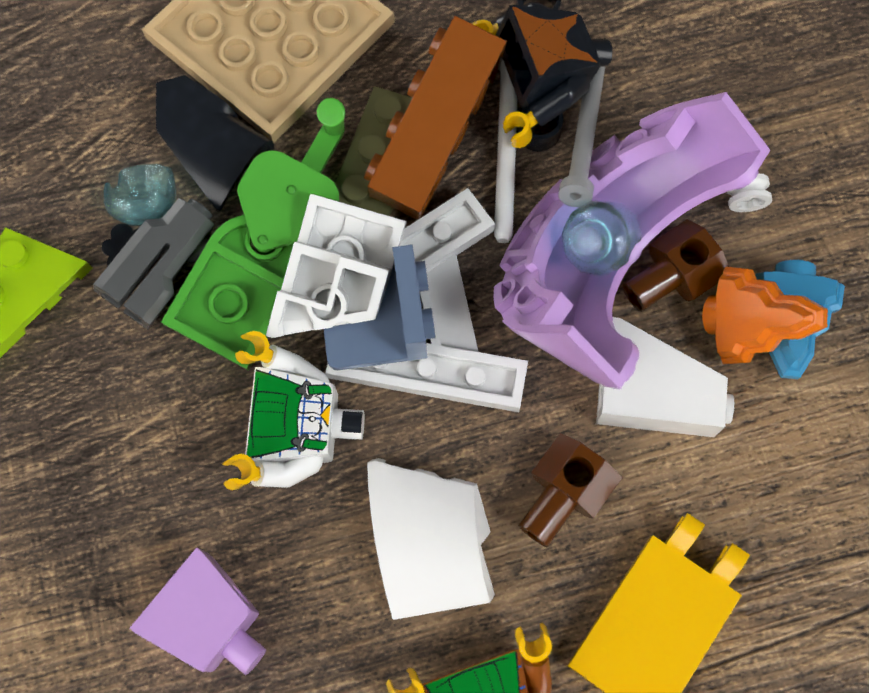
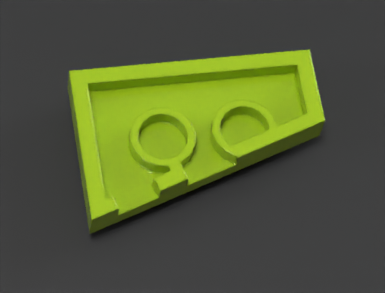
M6 227L0 236V358L26 334L25 327L45 308L48 310L52 309L62 299L60 294L77 277L82 280L93 269L87 261Z

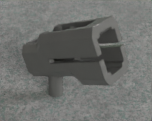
M178 198L163 218L145 220L93 284L94 291L117 309H120L124 304L126 309L123 313L149 330L173 300V280L187 263H196L210 239L207 237L211 234L214 227L211 221L213 217L211 212L194 199H189L186 202Z

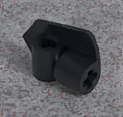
M186 75L156 82V130L216 211H221L234 186L243 173L246 172L253 159L265 151H274L273 141L239 120L236 113L225 101Z

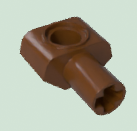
M686 219L649 244V253L654 264L623 284L622 288L629 302L640 312L675 289L684 300L690 302L718 284L724 268L729 267L723 250L704 227ZM680 254H694L699 259L700 265L687 264Z
M560 433L531 472L533 478L545 489L518 527L531 539L544 547H548L574 509L587 518H594L623 477L604 458L583 443ZM570 464L583 466L589 474V484L583 487L571 485L565 479L564 468Z

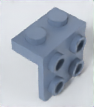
M413 245L392 247L395 265L393 266L375 320L343 324L324 329L327 362L333 370H346L428 358L426 339L436 338L432 308H421L419 292L429 291L425 261L415 262Z

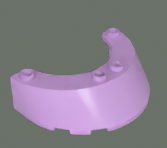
M727 92L685 101L659 110L640 119L639 125L642 129L634 131L622 141H619L613 135L592 151L588 179L594 185L592 201L584 207H571L561 202L558 193L562 179L544 195L524 220L510 242L500 263V267L505 271L503 281L494 286L493 298L495 308L502 314L504 319L502 321L513 332L595 383L609 388L621 389L623 384L633 375L639 358L637 346L630 339L623 337L616 331L612 318L614 298L628 268L640 257L646 245L682 214L717 195L734 189L744 188L752 183L758 175V169L770 152L768 146Z

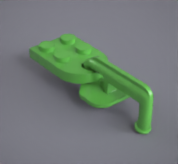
M326 98L318 105L317 118L323 126L302 162L279 151H265L253 159L237 188L244 215L226 221L212 234L161 321L163 325L248 371L253 363L241 364L237 361L235 353L245 351L254 356L255 346L251 341L244 340L240 336L250 331H259L266 336L277 291L282 288L293 244L298 241L310 194L339 201L337 186L330 178L321 174L345 132V107L335 98ZM252 243H253V246H254L255 250H256L258 253H256V252L252 249Z

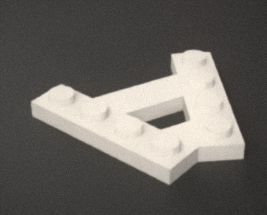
M468 188L404 229L400 246L413 245L415 262L425 261L429 291H421L419 293L423 309L432 308L436 338L430 339V343H426L428 358L338 371L333 370L327 363L325 374L329 379L507 411H520L528 361L478 352L457 255L494 232L495 223Z

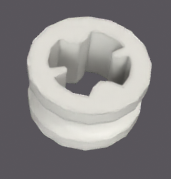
M758 173L755 180L748 186L727 191L728 194L732 195L728 201L730 210L734 212H751L770 205L772 195L771 192L765 190L770 185L768 176Z

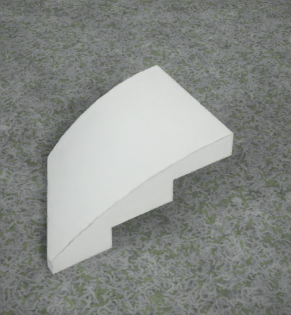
M310 194L298 241L293 244L282 288L277 291L266 336L276 338L343 324L375 320L394 266L392 247L400 246L407 221Z
M380 458L370 460L367 463L372 525L379 566L392 619L490 603L495 593L481 548V544L490 534V528L477 484L457 478L444 479L434 472L419 468L413 471L386 464V460Z

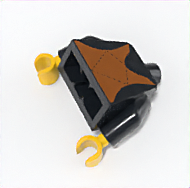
M529 2L523 6L510 5L506 14L497 17V23L493 25L484 19L473 23V25L507 41L502 59L521 108L529 107L531 110L526 115L522 112H511L503 121L505 133L510 132L516 127H523L521 132L511 138L514 148H522L530 143L532 139L531 128L538 123L544 126L588 92L590 82L599 68L608 66L612 60L613 49L611 42L606 38L591 39L582 16L577 12L556 10L538 2Z

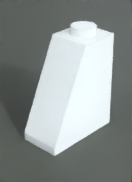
M612 317L616 331L623 337L630 339L639 349V358L633 375L623 384L621 389L609 388L599 384L596 424L715 437L725 428V424L731 423L734 414L733 394H727V377L625 320Z

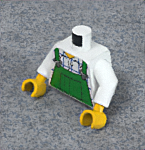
M250 331L240 336L242 339L249 340L254 344L255 354L252 356L248 352L238 351L235 353L237 361L241 364H251L260 360L263 367H255L246 452L245 454H236L222 463L224 466L234 465L241 471V479L232 478L223 482L227 489L237 490L250 482L253 486L291 487L319 472L322 463L332 462L335 438L363 439L364 410L338 409L337 390L334 384L329 382L328 376L295 353L276 345L270 346L267 337L259 331Z

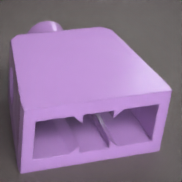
M197 547L130 627L135 634L202 672H213L226 658L243 674L247 675L266 652L262 645L246 633L258 617V610L209 553Z

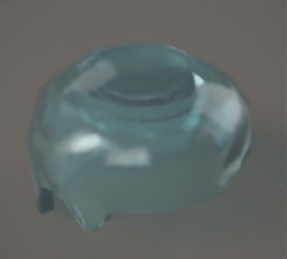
M142 164L122 169L119 172L118 184L115 188H112L110 183H105L103 200L108 214L115 220L139 227L147 219L163 218L177 200L172 168L160 164Z
M593 200L575 209L567 219L562 231L563 248L567 260L580 272L598 276L610 274L612 271H617L629 262L633 248L641 241V230L636 215L622 203Z

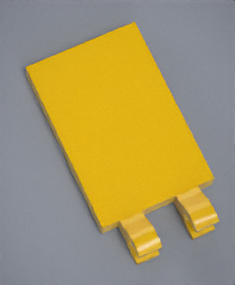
M686 513L684 517L682 516L665 543L654 535L648 539L567 664V667L604 693H682L742 596L729 587V585L744 567L750 554L733 543L729 547L725 545L713 566L707 572L684 556L705 526V524Z

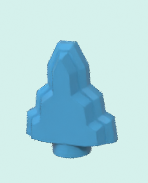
M785 260L777 263L773 272L756 273V278L776 282L784 295L805 296L828 309L826 328L804 339H783L773 352H769L780 378L798 380L814 357L815 338L829 329L831 314L838 312L842 308L845 286L840 284L838 280L816 276V266L814 263L804 260Z

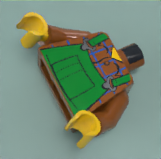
M540 623V637L533 642L525 641L522 628L518 627L515 630V637L519 649L509 651L424 684L421 683L416 671L413 668H408L406 670L412 680L411 685L407 689L397 690L389 679L386 682L389 693H551L552 679L549 654L552 650V643L547 628L543 623Z

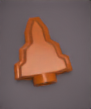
M725 267L718 281L716 295L709 296L704 303L702 320L705 331L710 335H715L717 353L721 357L723 364L750 363L755 353L773 352L783 339H804L826 328L828 309L805 296L784 295L776 282L757 279L753 269Z

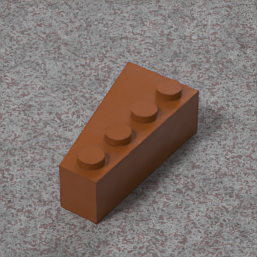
M455 15L447 30L442 27L438 29L428 51V54L434 56L426 72L418 69L407 92V95L412 97L405 113L400 111L395 113L386 132V137L391 139L384 155L376 153L366 170L364 179L370 181L367 186L370 197L416 220L422 217L449 164L447 160L450 154H455L464 138L470 122L468 121L470 114H477L489 84L493 83L499 72L507 41Z

